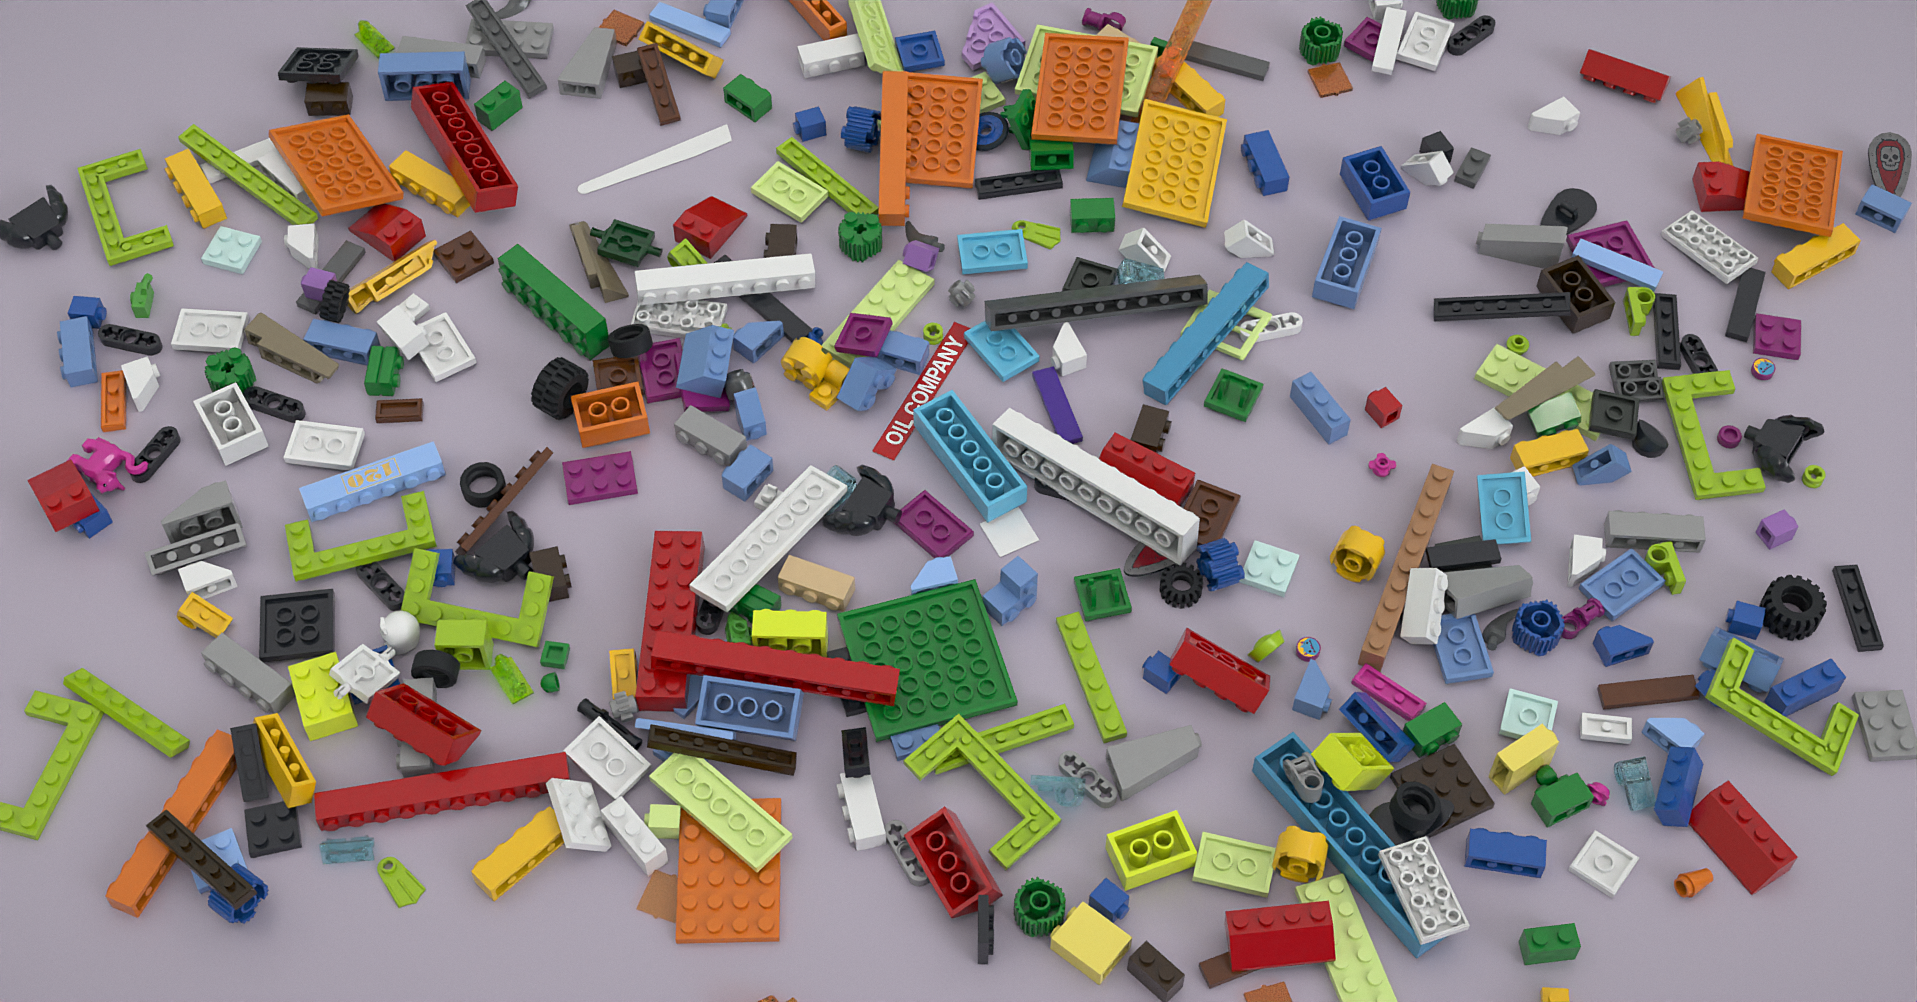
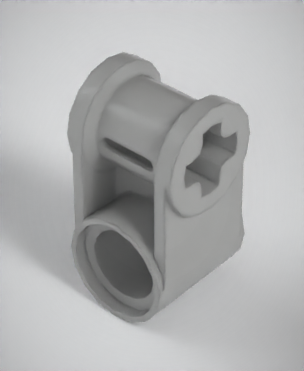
M1304 752L1301 757L1291 761L1289 759L1284 760L1283 768L1285 774L1294 785L1300 798L1308 803L1318 801L1322 794L1324 779L1317 769L1312 756L1308 752ZM1312 785L1316 788H1309L1307 786Z

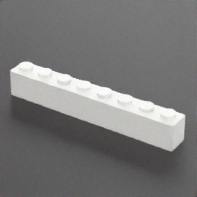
M812 254L635 271L638 305L815 288V269Z

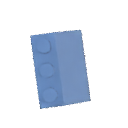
M1120 120L1117 145L1095 143L1086 181L1126 188L1139 123Z
M711 325L687 333L685 335L676 388L721 398L727 377L734 330Z
M1716 626L1699 658L1703 662L1702 665L1710 670H1717L1728 641L1734 637L1754 649L1742 681L1748 683V687L1760 693L1765 691L1768 693L1784 658Z

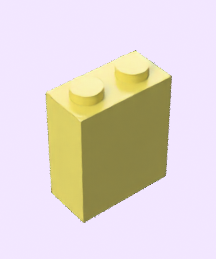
M1542 723L1496 754L1488 777L1504 795L1534 776L1544 765H1550L1559 743L1555 733L1547 729Z
M1082 902L1077 908L1074 906L1068 912L1067 920L1062 926L1057 925L1050 935V949L1100 985L1130 950L1132 937L1088 904Z

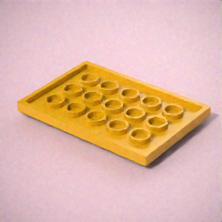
M1145 99L1122 207L1206 228L1227 119Z

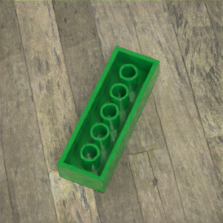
M516 244L497 258L499 263L498 271L502 276L503 282L501 284L508 293H513L520 304L528 306L535 317L543 319L550 330L558 332L565 343L569 342L573 345L579 355H584L591 361L609 347L606 318L522 246Z

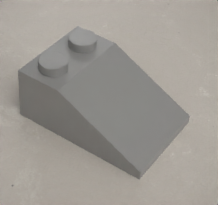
M226 480L201 488L161 520L171 544L238 522L241 528H243Z

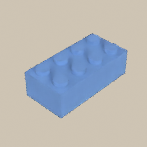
M465 51L380 53L378 75L385 101L412 100L413 87L453 82L463 99H469L471 78Z
M1339 216L1316 276L1312 297L1355 309L1377 249L1382 228Z
M703 675L695 724L699 727L796 741L804 692L801 689Z

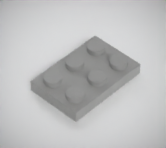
M1903 690L1854 692L1852 700L1855 711L1859 714L1858 721L1870 762L1917 759V737Z

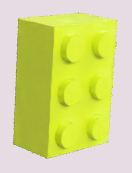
M770 609L754 610L752 624L753 646H769L777 650H793L797 653L818 654L821 657H827V612L819 610L796 611L792 609L785 611H772Z
M336 652L288 666L302 722L310 741L358 727L349 692L342 699H337L338 696L335 697L333 693L334 690L341 686L339 682L329 675L331 668L340 662Z
M1330 733L1311 753L1312 757L1316 760V766L1323 772H1327L1332 778L1333 785L1341 791L1375 790L1394 770L1393 766L1361 733Z
M1177 810L1109 833L1106 836L1105 849L1125 891L1189 869L1196 864L1197 851Z

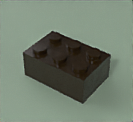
M1579 255L1545 268L1540 272L1536 287L1541 293L1570 292L1571 316L1559 317L1572 334L1610 319L1616 302Z

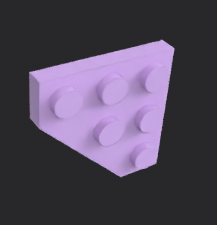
M991 2L974 11L973 21L969 27L967 40L962 50V58L972 70H976L982 67L981 58L984 57L985 47L989 43L1010 37L1012 39L1018 38L1025 47V40Z

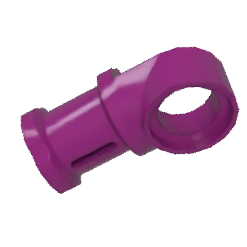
M1091 8L1085 10L1082 18V25L1096 27L1099 31L1107 24L1122 31L1126 23L1125 17L1118 12L1100 14L1092 11Z
M1590 598L1587 600V604L1580 608L1576 607L1563 616V623H1571L1576 630L1568 631L1564 628L1561 636L1565 639H1574L1579 634V631L1590 624L1591 620L1596 617H1602L1605 610L1601 602L1596 598Z

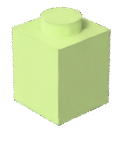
M650 804V812L645 813L644 823L656 838L679 839L681 805Z

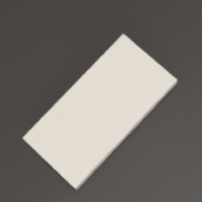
M1693 210L1662 230L1661 233L1664 239L1726 284L1751 268L1758 261L1757 256Z
M704 300L638 305L637 302L631 324L647 325L651 334L685 339L687 333L711 325L721 326L724 323L728 307L725 303Z
M1427 836L1379 851L1378 856L1420 945L1469 929L1470 925Z

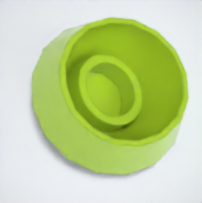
M1279 629L1273 634L1261 637L1247 656L1259 663L1285 642L1281 630Z

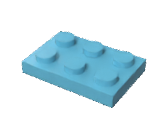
M1022 229L957 235L962 275L1028 268Z
M983 321L964 332V339L1002 382L1039 362L1040 356L1016 329L991 331L986 322Z
M1525 471L1477 475L1482 541L1496 539L1497 545L1531 542Z

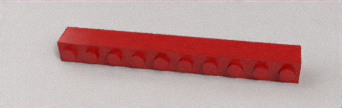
M656 631L651 653V668L789 687L801 689L806 693L894 706L900 672V669L890 665H872L865 661L853 662L839 657H821L818 654H802L793 650L783 651L769 646H751L744 642L732 643L719 638H700L697 635H681L672 631Z
M566 752L317 792L314 793L316 821L321 831H335L342 827H360L372 822L385 823L390 819L396 818L409 819L420 814L433 815L445 810H462L469 806H486L499 801L511 802L523 797L535 798L541 794L549 793L546 783L551 778L571 780Z

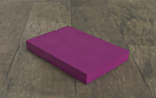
M680 338L654 342L651 349L638 355L647 404L681 398L680 389L676 388L677 373L674 363L675 353H682L683 351Z
M675 353L674 355L677 378L682 353ZM723 388L721 398L680 389L684 412L690 405L702 412L729 411L730 409L725 388Z
M926 490L922 491L900 509L902 510L901 519L898 523H894L934 559L937 557H949L974 536V531Z

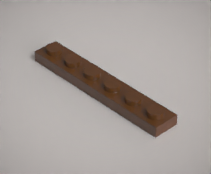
M546 447L542 452L537 450L529 459L532 464L528 468L523 466L514 476L518 480L513 485L509 482L500 492L503 497L499 501L494 499L486 508L489 513L484 518L481 515L471 525L474 530L470 535L465 532L456 542L460 546L456 549L455 553L465 555L554 452Z

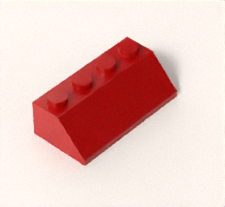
M1588 49L1580 73L1584 74L1583 79L1595 82L1596 79L1604 81V86L1615 89L1616 86L1624 88V93L1635 96L1636 92L1643 94L1644 100L1655 103L1656 99H1662L1671 79V76L1592 49Z
M1114 432L1100 454V461L1115 467L1119 472L1134 478L1138 483L1153 489L1157 494L1175 502L1180 507L1194 488L1195 472Z
M1187 627L1170 658L1169 665L1172 666L1174 672L1181 676L1186 674L1193 679L1196 685L1202 688H1210L1218 698L1234 702L1235 706L1245 713L1249 711L1255 714L1270 689V675Z
M405 683L376 691L366 718L374 722L376 727L387 730L393 734L395 739L408 743L416 752L424 753L432 758L434 763L443 766L458 761L482 731Z
M1729 780L1709 792L1692 809L1688 824L1751 895L1788 872L1798 858Z
M944 806L904 834L952 919L977 912L978 895H989V905L1003 896L957 815Z
M1329 900L1225 911L1224 925L1232 972L1336 961L1334 928Z

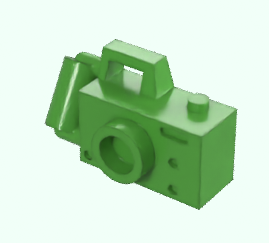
M148 273L144 275L141 282L136 283L135 292L130 294L131 308L136 318H149L154 291L150 284L153 276Z
M731 612L728 615L725 626L727 642H744L751 645V627H748L747 621L744 618Z

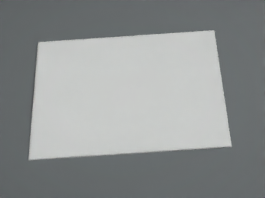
M1019 507L988 523L987 521L980 523L999 557L1039 541V538Z

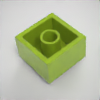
M448 618L437 621L434 644L436 650L449 653L457 658L460 662V670H491L494 644L487 620L478 618L471 620Z

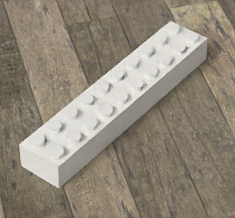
M1011 408L992 424V441L1014 468L1033 479L1036 477L1041 481V484L1050 486L1059 492L1058 494L1139 542L1141 541L1178 565H1181L1197 548L1200 518L1194 513L1181 508L1175 502L1157 494L1153 489L1145 487L1134 478L1126 476L1115 467L1107 465L1096 456L1088 454L1077 445L1069 443L1058 434L1052 433L1041 424L1033 422L1022 413L1016 412Z

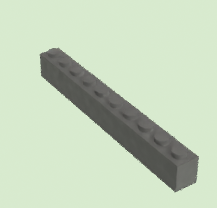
M1199 274L984 301L985 322L991 331L1207 305L1208 284Z

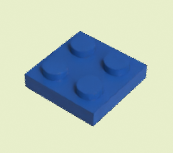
M935 30L895 37V45L904 71L913 72L945 66V60Z

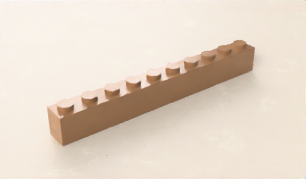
M1432 464L1362 646L1358 665L1364 666L1367 663L1379 672L1382 670L1405 608L1410 569L1420 568L1450 488L1454 470Z

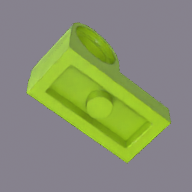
M686 238L674 247L667 256L668 262L672 267L708 264Z
M1627 287L1623 305L1630 336H1639L1642 327L1646 324V316L1649 315L1652 309L1655 294L1649 288Z
M1672 542L1652 545L1649 547L1644 560L1659 575H1663V578L1666 580L1665 585L1669 586L1672 595L1681 594L1686 579Z

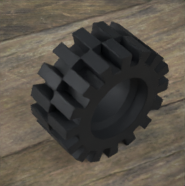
M329 280L327 287L325 286V292L322 295L323 299L320 303L319 315L321 319L336 323L341 322L348 305L349 284Z
M1183 562L1182 566L1175 563L1174 568L1170 565L1167 567V570L1164 569L1162 572L1159 591L1162 599L1166 598L1165 603L1169 605L1170 602H1173L1172 607L1176 608L1177 604H1180V609H1184L1185 604H1187L1188 608L1192 607L1193 602L1196 604L1199 598H1201L1204 583L1203 576L1200 575L1199 569L1194 571L1192 564L1188 568L1186 567L1187 563ZM1183 580L1188 582L1191 587L1188 590L1181 591L1175 589L1172 584L1175 581Z

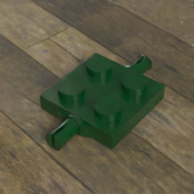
M616 219L613 220L611 226L605 231L594 227L590 231V236L602 239L597 248V255L639 267L647 254L660 258L663 252L662 248L651 246L655 238V231Z

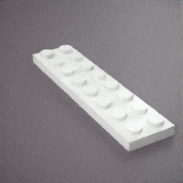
M810 465L690 584V590L725 612H728L848 492L847 485Z

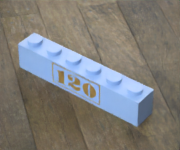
M433 441L303 486L299 490L311 522L340 512H346L362 504H369L382 497L391 496L399 491L414 488L419 484L437 480L446 474Z

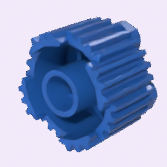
M849 106L846 112L847 126H843L841 129V139H845L844 145L849 149L871 153L873 150L871 147L878 145L880 137L877 123L878 120H881V112Z
M1222 538L1197 546V551L1200 553V558L1196 559L1197 568L1200 571V575H1205L1209 584L1206 586L1210 592L1240 582V579L1245 578L1243 567L1238 565L1236 556L1239 555V551L1235 542L1229 543L1227 539Z
M1547 599L1539 603L1537 601H1534V603L1531 601L1523 603L1517 611L1512 626L1513 643L1520 645V648H1524V651L1534 652L1537 656H1544L1548 651L1550 652L1552 649H1555L1565 628L1564 619H1562L1563 615L1559 614L1560 611L1557 608V604L1553 605V602L1549 603Z
M235 863L231 868L254 887L257 894L239 909L235 910L208 885V889L211 890V895L208 896V906L229 923H238L240 921L245 924L246 921L249 922L250 918L254 917L256 914L254 908L258 906L261 898H266L269 889L263 883L264 881L244 866Z

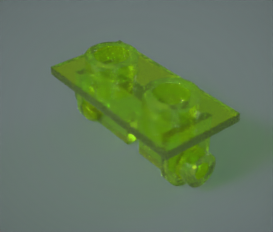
M366 20L359 21V32L354 35L377 58L380 57V53H389L395 49L372 24L370 25Z
M503 654L497 655L495 657V665L490 667V670L512 705L534 694V691L512 657L508 658Z

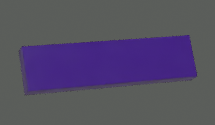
M1054 366L1032 371V377L1055 434H1058L1071 444L1082 442V433Z

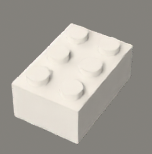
M236 382L193 401L198 415L225 466L269 447L263 430Z

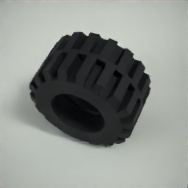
M563 357L551 360L539 373L531 392L532 405L556 420L567 418L574 412L571 396L583 394L587 391L589 383L588 373Z
M1786 575L1785 578L1780 576L1776 581L1773 580L1759 607L1766 608L1763 620L1764 627H1769V632L1772 634L1777 633L1779 638L1787 637L1790 641H1793L1794 638L1803 640L1805 636L1807 638L1816 631L1826 612L1827 601L1824 600V593L1819 592L1820 587L1817 584H1811L1812 581L1810 579L1804 580L1799 575L1796 578L1792 575ZM1783 603L1793 604L1801 612L1791 611Z

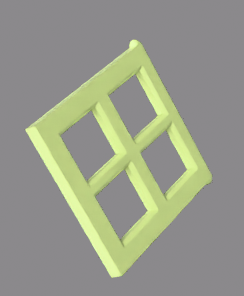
M1209 289L1208 304L1219 293ZM1208 304L1197 307L1182 329L1181 336L1185 328L1192 325L1197 315L1203 312ZM1252 306L1246 314L1260 319L1253 330L1249 331L1237 325L1232 329V331L1239 334L1240 330L1250 334L1242 347L1238 349L1221 342L1215 350L1241 361L1244 360L1259 338V333L1263 332V328L1270 321L1272 313Z

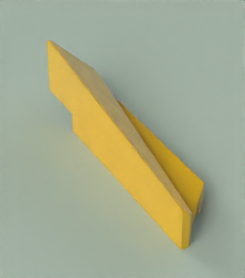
M1699 77L1678 90L1676 97L1687 117H1690L1691 120L1697 119L1701 124L1703 132L1699 134L1701 137L1700 141L1711 162L1720 161L1733 166L1729 153V148H1733V138L1717 92L1707 93L1704 77Z
M430 240L351 287L347 306L357 314L372 300L374 302L380 301L431 269L433 251L437 241Z

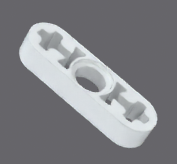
M1294 312L1271 316L1267 325H1273L1277 329L1269 331L1263 328V332L1259 333V338L1256 342L1298 334L1302 329V317ZM1260 319L1246 321L1240 327L1252 331ZM1240 329V339L1245 342L1250 334Z

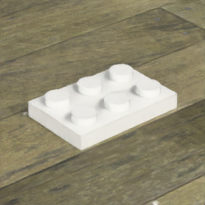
M1415 12L1397 52L1396 60L1436 71L1455 23Z
M181 308L171 346L174 350L225 352L226 349L229 351L233 347L241 349L245 335L244 329L249 321L248 313Z
M446 312L421 323L428 333L425 337L430 344L421 350L418 355L435 382L477 363L473 353Z
M296 420L283 458L285 463L347 471L354 469L365 435L364 429Z
M600 716L563 750L613 800L624 796L652 768V765Z
M551 778L546 783L566 848L606 852L612 846L592 784L590 782Z

